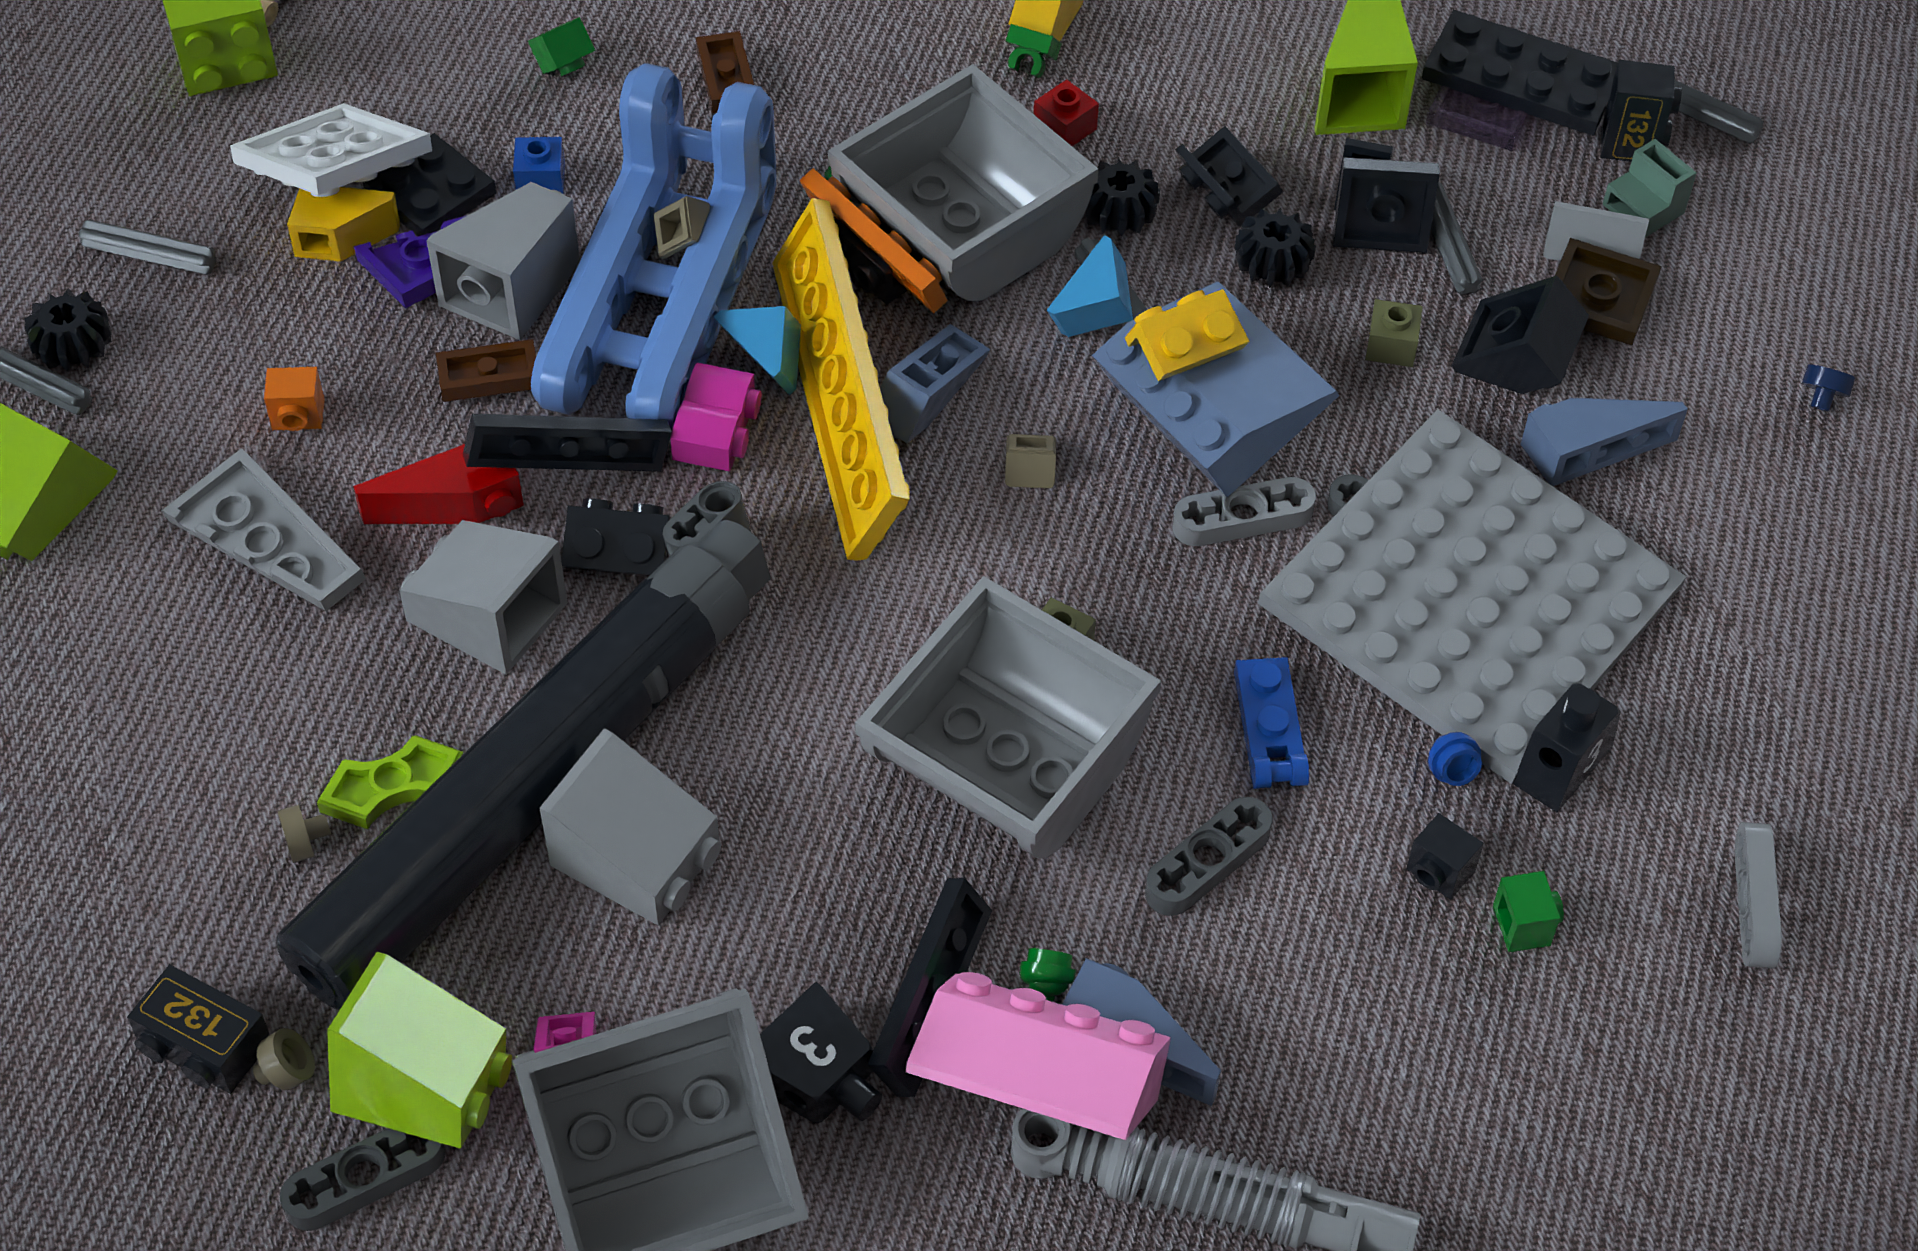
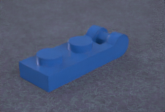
M1288 658L1236 660L1234 676L1253 788H1271L1272 782L1289 781L1290 786H1307L1309 783V765L1307 756L1304 754ZM1285 757V760L1270 761V758Z

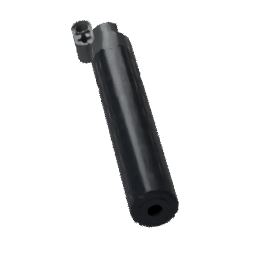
M717 481L708 484L683 506L663 528V537L669 558L628 594L278 933L276 946L281 959L291 973L295 974L314 996L332 1008L340 1010L376 952L387 954L402 963L542 823L541 805L605 728L624 741L749 615V600L771 577L761 541L751 532L743 497L737 485L728 481Z

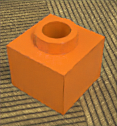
M317 367L267 368L264 401L272 430L299 431L302 429H322L325 398Z

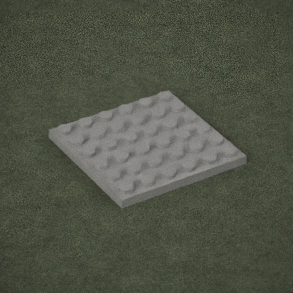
M1437 409L1261 591L1258 604L1441 735L1450 732H1462L1472 737L1481 749L1482 764L1512 784L1537 724L1573 683H1581L1587 688L1594 690L1682 588L1687 576Z

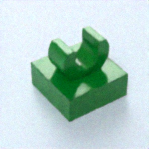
M1011 24L1006 42L1014 47L1015 50L1009 56V68L1018 72L1022 59L1032 57L1034 65L1031 69V75L1040 78L1046 66L1043 57L1057 61L1062 43L1053 36Z

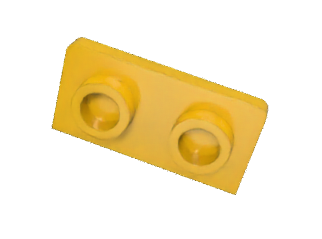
M1224 289L1205 295L1203 290L1195 291L1180 299L1176 303L1177 307L1163 311L1161 306L1150 308L1135 317L1134 321L1136 324L1124 337L1128 347L1140 344L1158 382L1239 351L1250 342Z

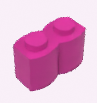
M698 362L695 364L687 385L684 401L678 410L670 438L672 460L730 472L735 458H744L749 440V429L745 427L749 419H757L762 399V392L755 390L753 373Z

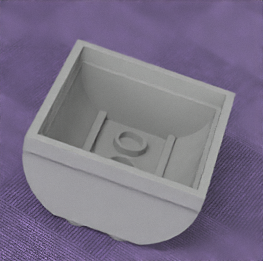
M974 64L827 151L828 165L831 166L832 177L836 178L851 194L850 200L859 205L861 203L867 205L879 220L888 228L897 232L922 258L927 259L939 271L944 283L959 297L970 301H981L992 294L998 293L1003 287L1028 271L1034 270L1039 264L1055 255L1067 242L1081 221L1089 204L1093 186L1098 182L1099 169Z
M983 576L855 722V733L860 737L861 745L865 752L882 762H893L1016 838L1021 849L1036 858L1042 859L1052 855L1063 846L1125 768L1146 726L1153 701L1160 693L1161 680Z
M737 988L718 993L717 997L543 1051L535 1053L532 1050L516 1055V1059L512 1060L565 1251H711L809 1219L749 993L745 988L741 990Z

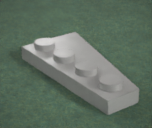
M242 448L161 510L169 522L325 611L329 610L366 580L361 568Z

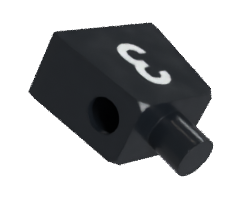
M1573 683L1534 729L1513 784L1558 813L1612 749L1621 711L1616 705L1601 697L1592 689L1587 688L1581 683ZM1554 751L1560 755L1563 762L1562 767L1550 765Z
M817 982L811 985L760 1033L776 1097L780 1104L812 1123L823 1122L839 1105L844 1107L859 1121H864L879 1106L882 1094L866 1081L872 1073L867 1064L872 1055L873 1048L860 1030Z

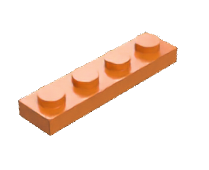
M812 168L799 180L810 200L816 198L829 201L833 216L840 220L866 246L882 258L891 267L893 277L932 313H935L948 301L939 285L943 280L939 271L925 258L920 262L916 261L910 255L912 249L897 232L892 230L887 235L879 227L882 223L876 214L864 203L856 207L849 200L851 198L849 191L836 178L831 176L826 180Z

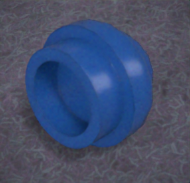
M1450 732L1442 735L1435 740L1429 751V769L1441 782L1452 786L1465 785L1475 779L1481 770V749L1476 741L1465 733Z

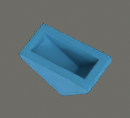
M1105 235L1047 309L1060 332L1067 337L1133 320L1126 263L1113 240Z
M786 306L720 310L713 317L729 336L789 396L796 390L801 324Z

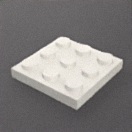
M344 103L230 145L233 163L253 170L255 174L266 175L282 181L284 185L295 186L308 191L316 197L334 195L339 192V187L352 182L372 180L377 177V172L390 167L408 166L415 161L414 158L432 151L430 133Z

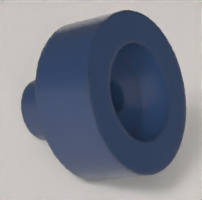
M1808 364L1801 384L1815 390L1810 407L1829 412L1834 395L1850 397L1856 377L1835 369Z

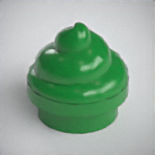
M1029 948L1027 961H1021L1020 978L1025 984L1029 985L1028 989L1041 992L1045 995V1000L1053 1002L1055 996L1065 993L1068 989V984H1072L1075 980L1076 970L1071 968L1073 955L1047 949Z

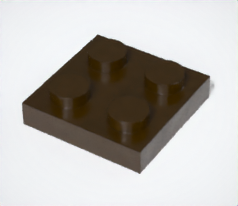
M1570 238L1555 276L1557 275L1589 314L1583 329L1584 331L1633 346L1662 266Z

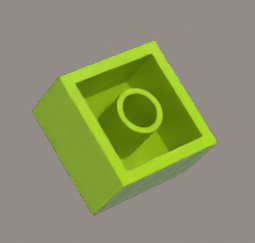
M162 0L188 96L278 76L260 0Z

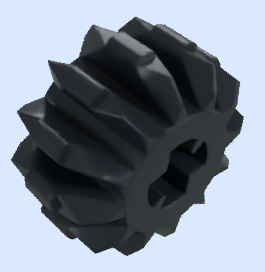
M1119 157L1113 165L1100 161L1097 167L1099 169L1098 182L1093 186L1092 195L1085 211L1088 224H1099L1102 234L1111 229L1117 230L1121 237L1127 229L1140 233L1144 224L1153 223L1160 199V189H1158V183L1154 181L1152 170H1140L1137 160L1129 165L1123 164Z
M1280 207L1275 214H1270L1261 208L1256 217L1245 218L1239 234L1236 235L1234 250H1236L1239 270L1248 271L1251 282L1262 278L1267 281L1269 288L1275 281H1281L1289 287L1294 277H1305L1306 272L1309 270V265H1311V260L1314 259L1316 245H1314L1315 239L1313 238L1311 224L1301 223L1299 213L1286 216Z
M68 288L63 296L59 297L48 293L47 302L33 303L32 315L24 318V329L28 337L27 343L30 351L35 355L36 359H42V362L46 364L48 369L61 364L69 372L73 365L78 363L88 368L90 358L104 357L105 345L112 342V331L106 309L102 307L101 302L94 301L88 291L75 296Z

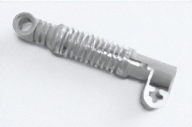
M1023 1108L1018 1111L1013 1120L1011 1156L1014 1165L1023 1174L1031 1178L1044 1179L1054 1175L1062 1176L1064 1170L1069 1171L1068 1179L1076 1180L1078 1174H1082L1083 1183L1090 1184L1092 1177L1098 1179L1097 1187L1104 1188L1109 1198L1117 1199L1118 1201L1123 1200L1124 1203L1128 1201L1129 1204L1134 1203L1137 1191L1144 1189L1141 1200L1142 1208L1147 1206L1148 1201L1154 1202L1155 1212L1160 1209L1161 1204L1167 1205L1166 1212L1168 1215L1172 1214L1174 1208L1180 1209L1179 1216L1181 1219L1186 1216L1187 1211L1192 1212L1194 1222L1198 1221L1200 1215L1206 1216L1205 1223L1207 1226L1212 1223L1214 1218L1218 1220L1219 1229L1224 1228L1226 1222L1231 1223V1231L1233 1233L1238 1230L1239 1226H1243L1245 1236L1250 1235L1252 1229L1257 1230L1258 1240L1262 1239L1265 1233L1270 1234L1271 1243L1277 1240L1279 1246L1283 1244L1284 1247L1288 1246L1294 1249L1304 1243L1330 1251H1413L1420 1221L1419 1212L1320 1186L1314 1176L1305 1175L1304 1172L1300 1174L1299 1171H1295L1290 1178L1286 1176L1285 1167L1281 1168L1278 1174L1273 1173L1272 1163L1266 1167V1170H1261L1259 1160L1255 1161L1252 1167L1247 1166L1248 1160L1246 1156L1240 1160V1163H1235L1233 1153L1229 1154L1226 1160L1222 1159L1220 1149L1214 1153V1156H1209V1148L1207 1146L1198 1153L1196 1152L1194 1142L1189 1145L1188 1149H1184L1182 1139L1178 1140L1175 1146L1171 1145L1169 1135L1162 1140L1157 1151V1133H1152L1148 1142H1146L1144 1128L1142 1130H1139L1138 1127L1135 1128L1130 1136L1123 1140L1114 1136L1104 1135L1101 1132L1090 1131L1088 1128H1078L1075 1124ZM1042 1133L1050 1136L1055 1142L1050 1146L1036 1147L1030 1144L1027 1138L1033 1134Z

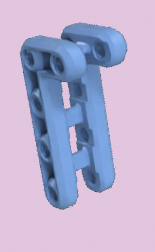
M644 63L628 73L620 95L619 116L623 145V164L620 175L537 354L532 371L531 392L543 409L570 415L582 408L591 386L597 383L605 363L636 369L638 371L632 390L626 395L627 418L667 420L672 431L678 410L684 401L692 370L697 362L707 363L721 329V325L713 317L720 310H729L773 202L777 175L774 110L772 99L761 86L736 82L724 89L718 111L712 117L711 131L687 127L684 122L682 87L679 79L668 67ZM687 158L714 163V180L708 199L677 193L681 176L686 173ZM685 196L710 203V211L698 242L686 248L679 267L647 260L652 247L657 245L653 215L655 212ZM636 292L668 298L663 313L657 316L648 337L616 331L622 315L628 312Z

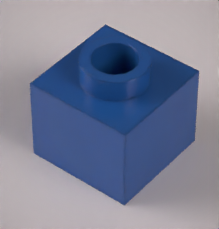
M562 137L515 138L513 175L516 190L533 182L564 194L565 158Z

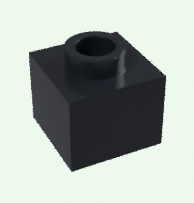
M1438 813L1413 841L1406 870L1411 872L1421 885L1430 890H1437L1451 900L1475 873L1484 843Z

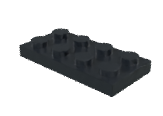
M1453 9L1424 65L1421 79L1594 136L1606 110L1618 62Z

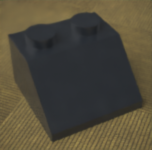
M1557 275L1481 299L1451 367L1456 373L1520 394L1542 388H1552L1564 379L1575 348L1580 342V336L1589 314Z

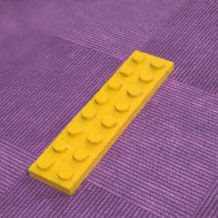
M812 198L773 260L772 265L782 304L787 307L801 324L798 368L847 560L859 561L867 559L877 544L884 539L887 530L900 512L906 508L910 500V490L907 482H905L899 461V449L894 442L888 420V408L883 402L880 391L878 371L873 365L868 346V335L863 328L858 309V298L853 291L848 273V261L844 257L839 239L838 225L834 221L830 202Z

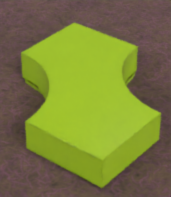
M415 735L400 750L385 758L368 762L344 759L317 801L319 812L369 829L371 824L385 811L399 804L415 801L464 753L463 751Z

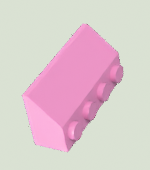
M974 972L956 973L937 989L908 1058L906 1073L1123 1140L1130 1136L1158 1101L1171 1037L1155 1033V1029L1151 1025L1136 1020L1118 1022L1101 1017L1098 1010L1087 1005L1070 1004L1064 1006L1045 1000L1044 994L1033 989L1016 988L1011 990L992 984V980L989 977Z

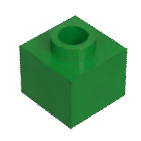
M580 17L565 22L527 41L543 74L557 69L561 76L569 74L586 65L582 57L596 51Z
M1539 871L1501 877L1493 908L1508 953L1551 946L1558 924L1563 922L1564 910L1561 897L1556 890L1551 891L1545 872Z

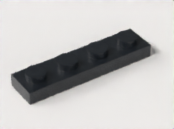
M471 414L463 457L467 467L661 472L672 431L667 420Z
M965 877L947 878L867 1064L897 1097L916 1096L923 1078L905 1072L912 1048L937 989L954 974L968 971L993 911Z

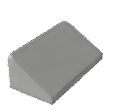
M1555 201L1546 235L1543 256L1547 259L1561 261L1570 238L1640 259L1649 219Z

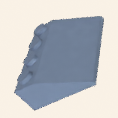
M1217 281L1200 290H1203L1205 295L1224 289L1250 341L1243 349L1158 382L1140 344L1128 347L1124 339L1136 324L1132 320L1101 346L1092 357L1113 385L1228 497L1336 400L1339 394ZM1180 299L1161 307L1162 310L1166 311L1177 307L1176 303Z

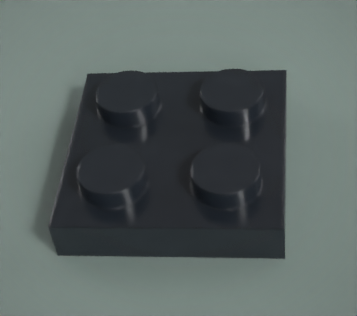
M435 133L430 135L431 152L414 158L415 161L408 166L390 167L377 172L376 178L363 182V187L367 190L394 192L400 222L409 230H413L417 236L439 231L444 221L463 217L497 194L495 180Z
M1343 157L1333 229V247L1427 253L1440 176L1439 163Z

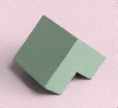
M1654 139L1634 151L1629 172L1608 184L1603 205L1611 212L1648 218L1649 223L1645 236L1647 237L1685 213L1697 172L1658 140Z

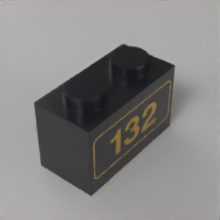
M1628 60L1618 61L1601 125L1600 158L1631 162L1634 151L1654 139L1668 147L1672 132V119H1669L1670 113L1678 114L1682 96V86L1674 85L1675 66Z
M171 964L167 966L127 1016L136 1037L134 1044L145 1056L158 1063H162L167 1059L180 1066L183 1074L195 1084L203 1088H209L213 1084L229 1094L234 1091L257 1061L258 1044L270 1036L262 1013Z

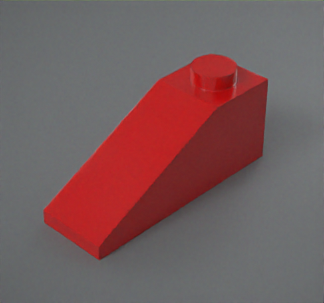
M463 444L357 484L353 488L360 517L364 524H459L462 520L481 523L494 517H502L512 510L524 506L519 474L515 468L467 467L463 457L465 445Z

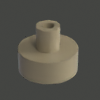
M299 804L278 810L277 812L293 863L315 857L310 841L331 835L326 815L322 814L303 820Z
M281 1028L258 1044V1064L253 1067V1074L260 1084L267 1085L271 1082L279 1089L291 1090L311 1078L314 1074L315 1060L313 1053L304 1038L294 1030Z

